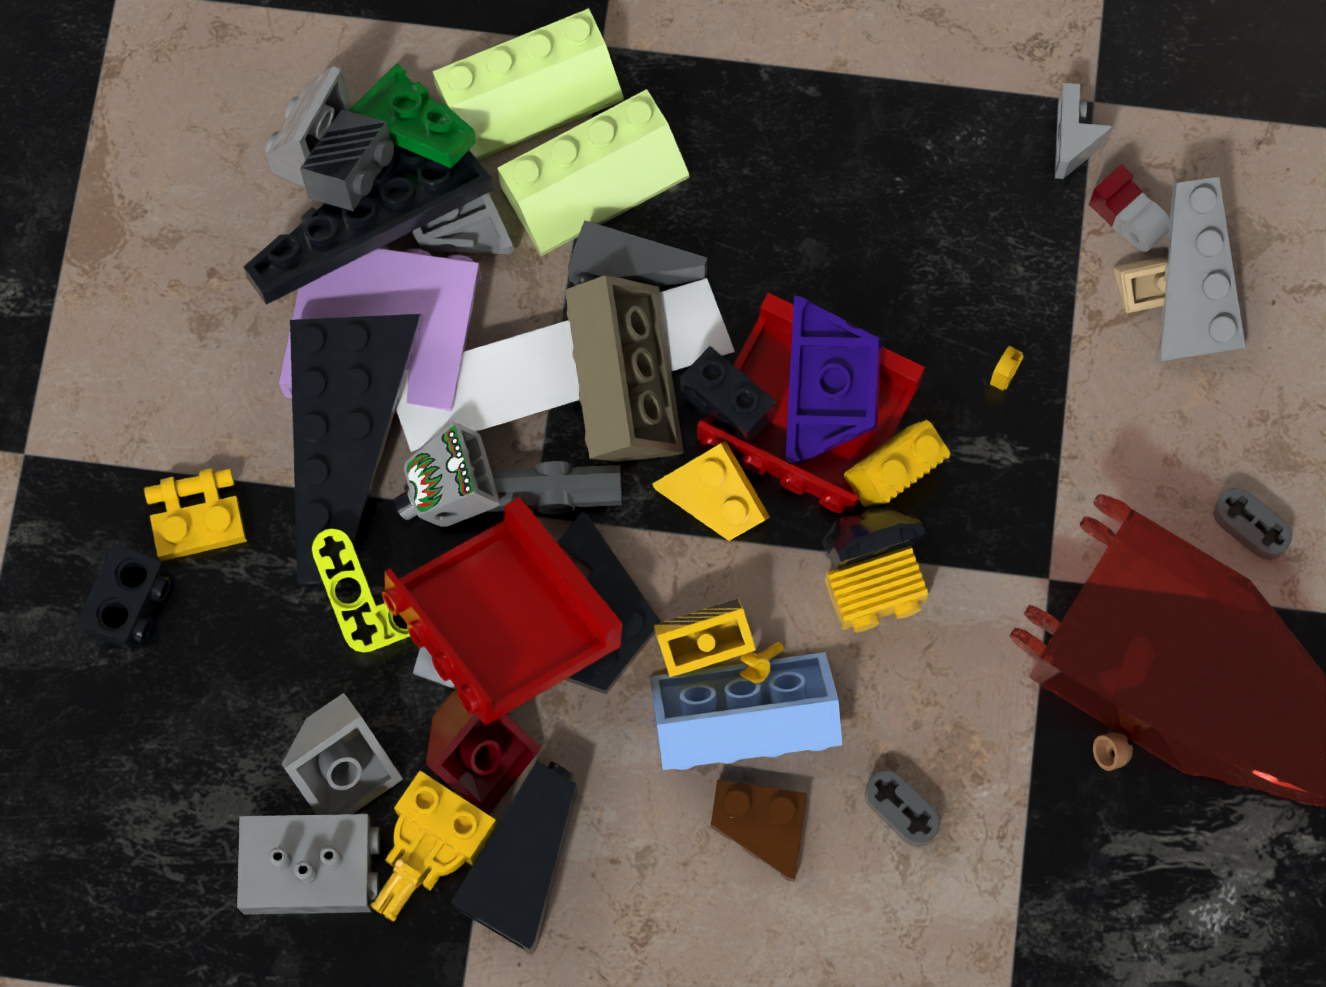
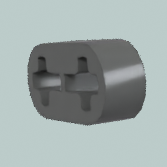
M1239 488L1229 489L1220 496L1214 506V517L1219 526L1256 556L1272 560L1279 558L1288 549L1292 541L1290 526L1248 491ZM1238 501L1244 506L1241 511L1244 517L1236 515L1234 518H1231L1226 514L1230 508L1226 502L1233 506ZM1259 529L1265 533H1269L1272 529L1279 534L1276 538L1279 545L1276 543H1272L1269 546L1264 545L1261 541L1265 535Z
M880 771L870 778L865 791L866 802L869 807L909 845L919 847L930 843L936 836L940 825L938 814L934 808L895 772ZM878 783L883 786H888L890 783L894 784L896 789L893 795L902 805L898 808L889 799L879 802L876 799L879 790L875 785ZM907 809L917 819L925 815L929 819L926 825L929 833L926 835L921 831L916 832L914 835L910 833L908 829L911 821L903 812Z

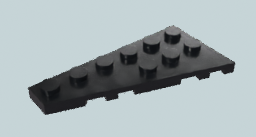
M394 144V154L391 162L383 167L374 180L371 191L368 195L363 196L354 211L326 203L317 210L311 207L301 216L302 223L289 235L280 234L243 266L246 277L267 305L495 190L492 177L470 150L452 168H449Z
M422 314L290 320L297 584H323L312 553L313 540L322 531L328 529L341 530L349 537L355 549L360 532L358 529L366 503L369 502L372 492V482L385 448L399 400L398 394L405 371L408 370L411 360V350L417 330L419 331L422 323ZM327 536L324 538L325 546L319 549L321 557L329 556L332 559L335 569H326L328 579H331L339 572L347 571L351 560L343 565L339 556V552L345 549L343 541L335 542L332 536ZM346 578L341 579L338 583H345Z

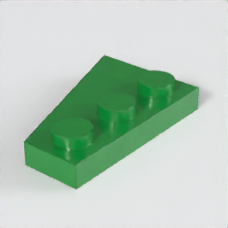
M398 63L348 110L349 112L386 121L393 144L449 168H452L476 143L474 129L445 104L435 102L429 96L428 89L420 82H412L407 77L406 70Z

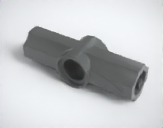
M551 461L540 463L535 466V469L491 471L501 505L490 511L505 510L506 504L519 497L529 509H536L539 513L549 515L570 513L575 510V507L622 505L620 465L574 467L573 464L568 462Z

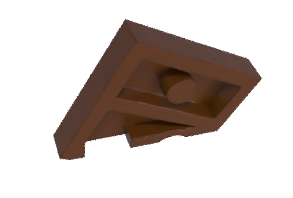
M717 780L711 828L727 839H731L739 844L744 851L757 860L760 859L787 881L794 882L807 793Z

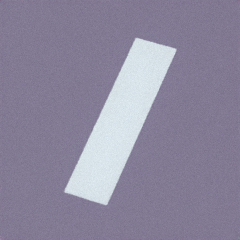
M707 278L659 292L671 371L691 366L709 346L722 356L735 352ZM569 320L464 351L452 411L407 403L408 368L405 371L398 394L399 400L396 411L412 452L421 449L452 422L477 432L579 400V383L576 363L573 359V341Z

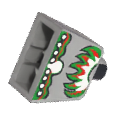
M456 422L449 424L405 462L404 472L409 490L394 499L396 510L404 519L410 520L418 515L419 518L440 527L450 526L501 505L481 435Z

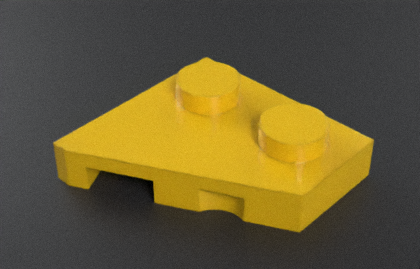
M726 441L652 484L655 490L728 541L770 518Z

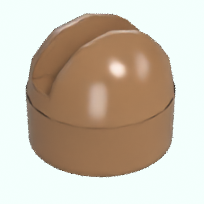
M1111 732L1098 736L1095 739L1093 754L1096 762L1102 769L1111 771L1129 763L1134 749L1132 745L1128 744V738L1124 734Z

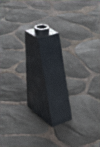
M536 761L451 901L455 910L531 955L535 952L539 942L578 793L576 783L571 781L574 775L552 761L548 766Z

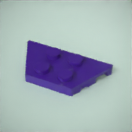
M794 296L785 459L786 462L794 466L877 429L882 341L878 337L816 306L801 296Z

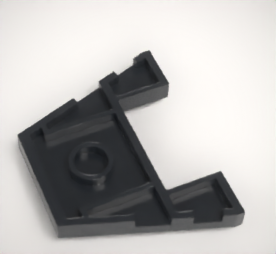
M582 511L558 540V545L592 571L586 579L623 625L621 644L618 649L566 678L565 681L607 694L656 633L654 625L661 623V621L589 516Z

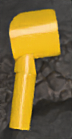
M776 642L757 654L750 652L741 655V661L749 666L740 672V676L755 684L763 682L770 672L769 660L784 650L783 644Z

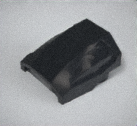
M878 505L836 518L821 543L826 557L833 562L837 569L909 545L913 547V543L921 541L926 533L919 519L912 518L907 513L896 511L890 507Z

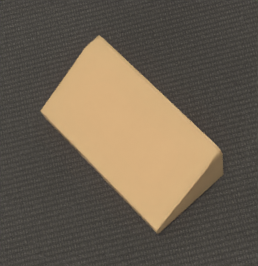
M1168 255L1114 267L1115 278L1126 313L1164 306L1166 288L1164 277Z

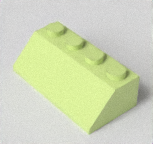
M589 8L432 71L436 91L441 103L449 107L474 129L476 143L470 148V151L477 160L624 101L606 43Z
M647 89L497 168L500 188L541 256L577 238L584 220L601 225L689 178V172L669 124Z

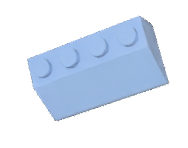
M826 652L769 660L770 672L767 678L758 684L740 676V672L749 666L745 663L693 670L671 678L669 674L649 676L662 769L685 770L697 765L718 762L727 764L734 763L740 759L762 756L778 757L784 753L805 750L822 751L828 747L841 746L842 734L839 700Z

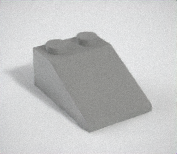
M332 66L309 82L299 97L295 96L290 101L286 110L284 125L280 132L275 131L270 136L265 148L266 158L272 173L305 187L300 167L340 111H348L351 108L341 69Z

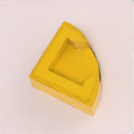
M1008 346L994 369L990 385L1002 391L1007 389L1024 358L1023 352Z

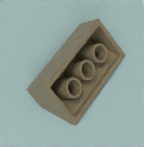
M604 275L565 289L567 317L571 328L573 359L577 369L579 401L583 410L586 431L585 442L588 447L589 458L622 462L683 454L659 287Z

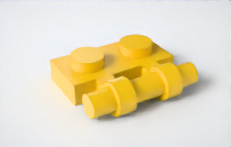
M213 468L200 470L198 476L175 480L174 477L160 480L161 484L144 488L148 505L163 501L166 504L167 512L150 515L157 556L160 561L247 542L239 500L236 496L220 499L219 488L235 485L231 468L215 472ZM204 492L206 503L182 508L180 497Z

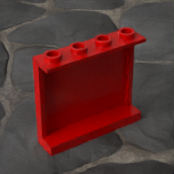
M768 293L760 307V317L734 366L776 401L775 418L749 444L726 433L706 416L704 422L700 420L697 425V439L702 441L701 445L708 451L726 441L734 456L741 460L740 464L747 470L758 475H763L765 472L779 478L780 484L794 493L803 494L806 491L820 498V504L833 512L843 513L845 510L849 513H854L860 500L844 478V473L893 438L922 382L925 367L881 347L877 429L794 466L785 461L794 305Z
M520 497L505 505L504 521L398 579L391 569L385 571V591L382 592V597L387 608L393 615H401L407 623L408 633L416 646L427 649L432 656L433 665L439 676L444 681L451 680L458 689V697L465 710L469 714L476 713L485 726L618 649L621 644L623 623Z

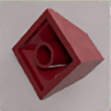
M456 688L433 715L426 765L460 797L486 814H489L542 748L507 714L485 726L476 713L469 714L459 700L458 689Z

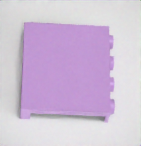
M384 245L299 288L292 320L422 314V323L419 331L417 330L408 367L407 403L452 411L477 283L481 284L482 280L479 263L473 262L471 258L462 255H450L448 258L431 256L429 252L421 249L412 248L407 249L406 252L389 250ZM290 333L279 386L285 398H292Z

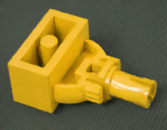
M422 771L418 772L394 807L399 816L394 829L395 846L385 859L387 863L394 867V872L374 902L370 904L374 910L380 914L383 913L386 918L393 922L397 919V915L411 894L420 885L423 884L425 888L431 891L439 877L456 871L465 861L473 866L498 825L496 819Z

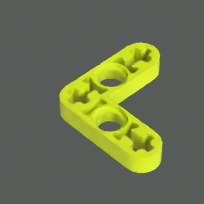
M328 529L319 533L313 540V557L348 645L355 651L365 653L410 637L407 629L396 626L393 621V614L389 611L385 602L375 605L349 537L337 529ZM332 536L335 542L343 541L345 549L339 552L341 562L345 565L351 560L354 570L341 571L331 579H328L326 569H335L329 556L321 557L319 549L325 546L324 538ZM347 577L357 580L361 587L360 597L355 602L349 604L342 603L335 595L336 584L341 579ZM365 602L368 603L370 612H361L364 622L367 625L374 624L377 632L371 634L372 642L364 645L361 639H352L351 633L357 630L354 617L351 616L345 621L342 616V611L356 610Z

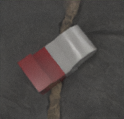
M1121 164L1094 188L1089 206L1134 247L1142 252H1147L1169 232L1170 218L1157 203L1151 201L1132 181L1133 175Z

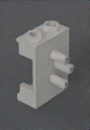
M368 814L240 816L237 908L243 914L372 912L370 904L380 893L379 872H372V854H380V828L373 827V822Z

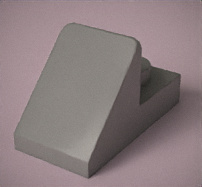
M1063 83L1058 98L1055 178L1064 179L1108 142L1112 131V126L1085 124L1087 100H1080V84Z

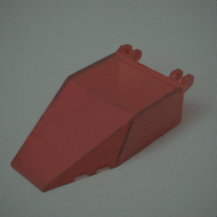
M1097 495L1093 502L1095 507L1122 525L1115 534L1100 521L1089 516L1083 517L1080 522L1081 529L1107 545L1108 548L1061 623L1052 615L1033 605H1029L1024 611V615L1030 622L1053 635L1047 646L1040 639L1020 628L1015 627L1009 635L1018 647L1037 661L1030 674V678L1116 732L1124 734L1129 740L1183 773L1194 776L1202 775L1225 781L1226 784L1238 787L1243 785L1267 791V794L1323 808L1326 807V675L1250 579L1136 512L1125 502L1108 495Z

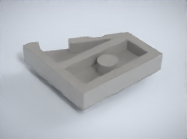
M489 193L412 231L419 249L424 251L510 254L514 252L511 239Z

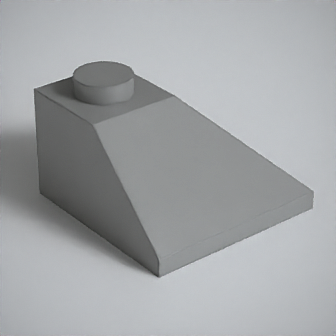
M344 693L306 718L282 762V766L316 815L354 814L403 780L361 715Z

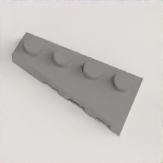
M1218 176L1175 183L1172 188L1168 241L1170 243L1168 263L1165 266L1164 281H1166L1164 307H1162L1160 325H1162L1157 362L1246 348L1220 178Z

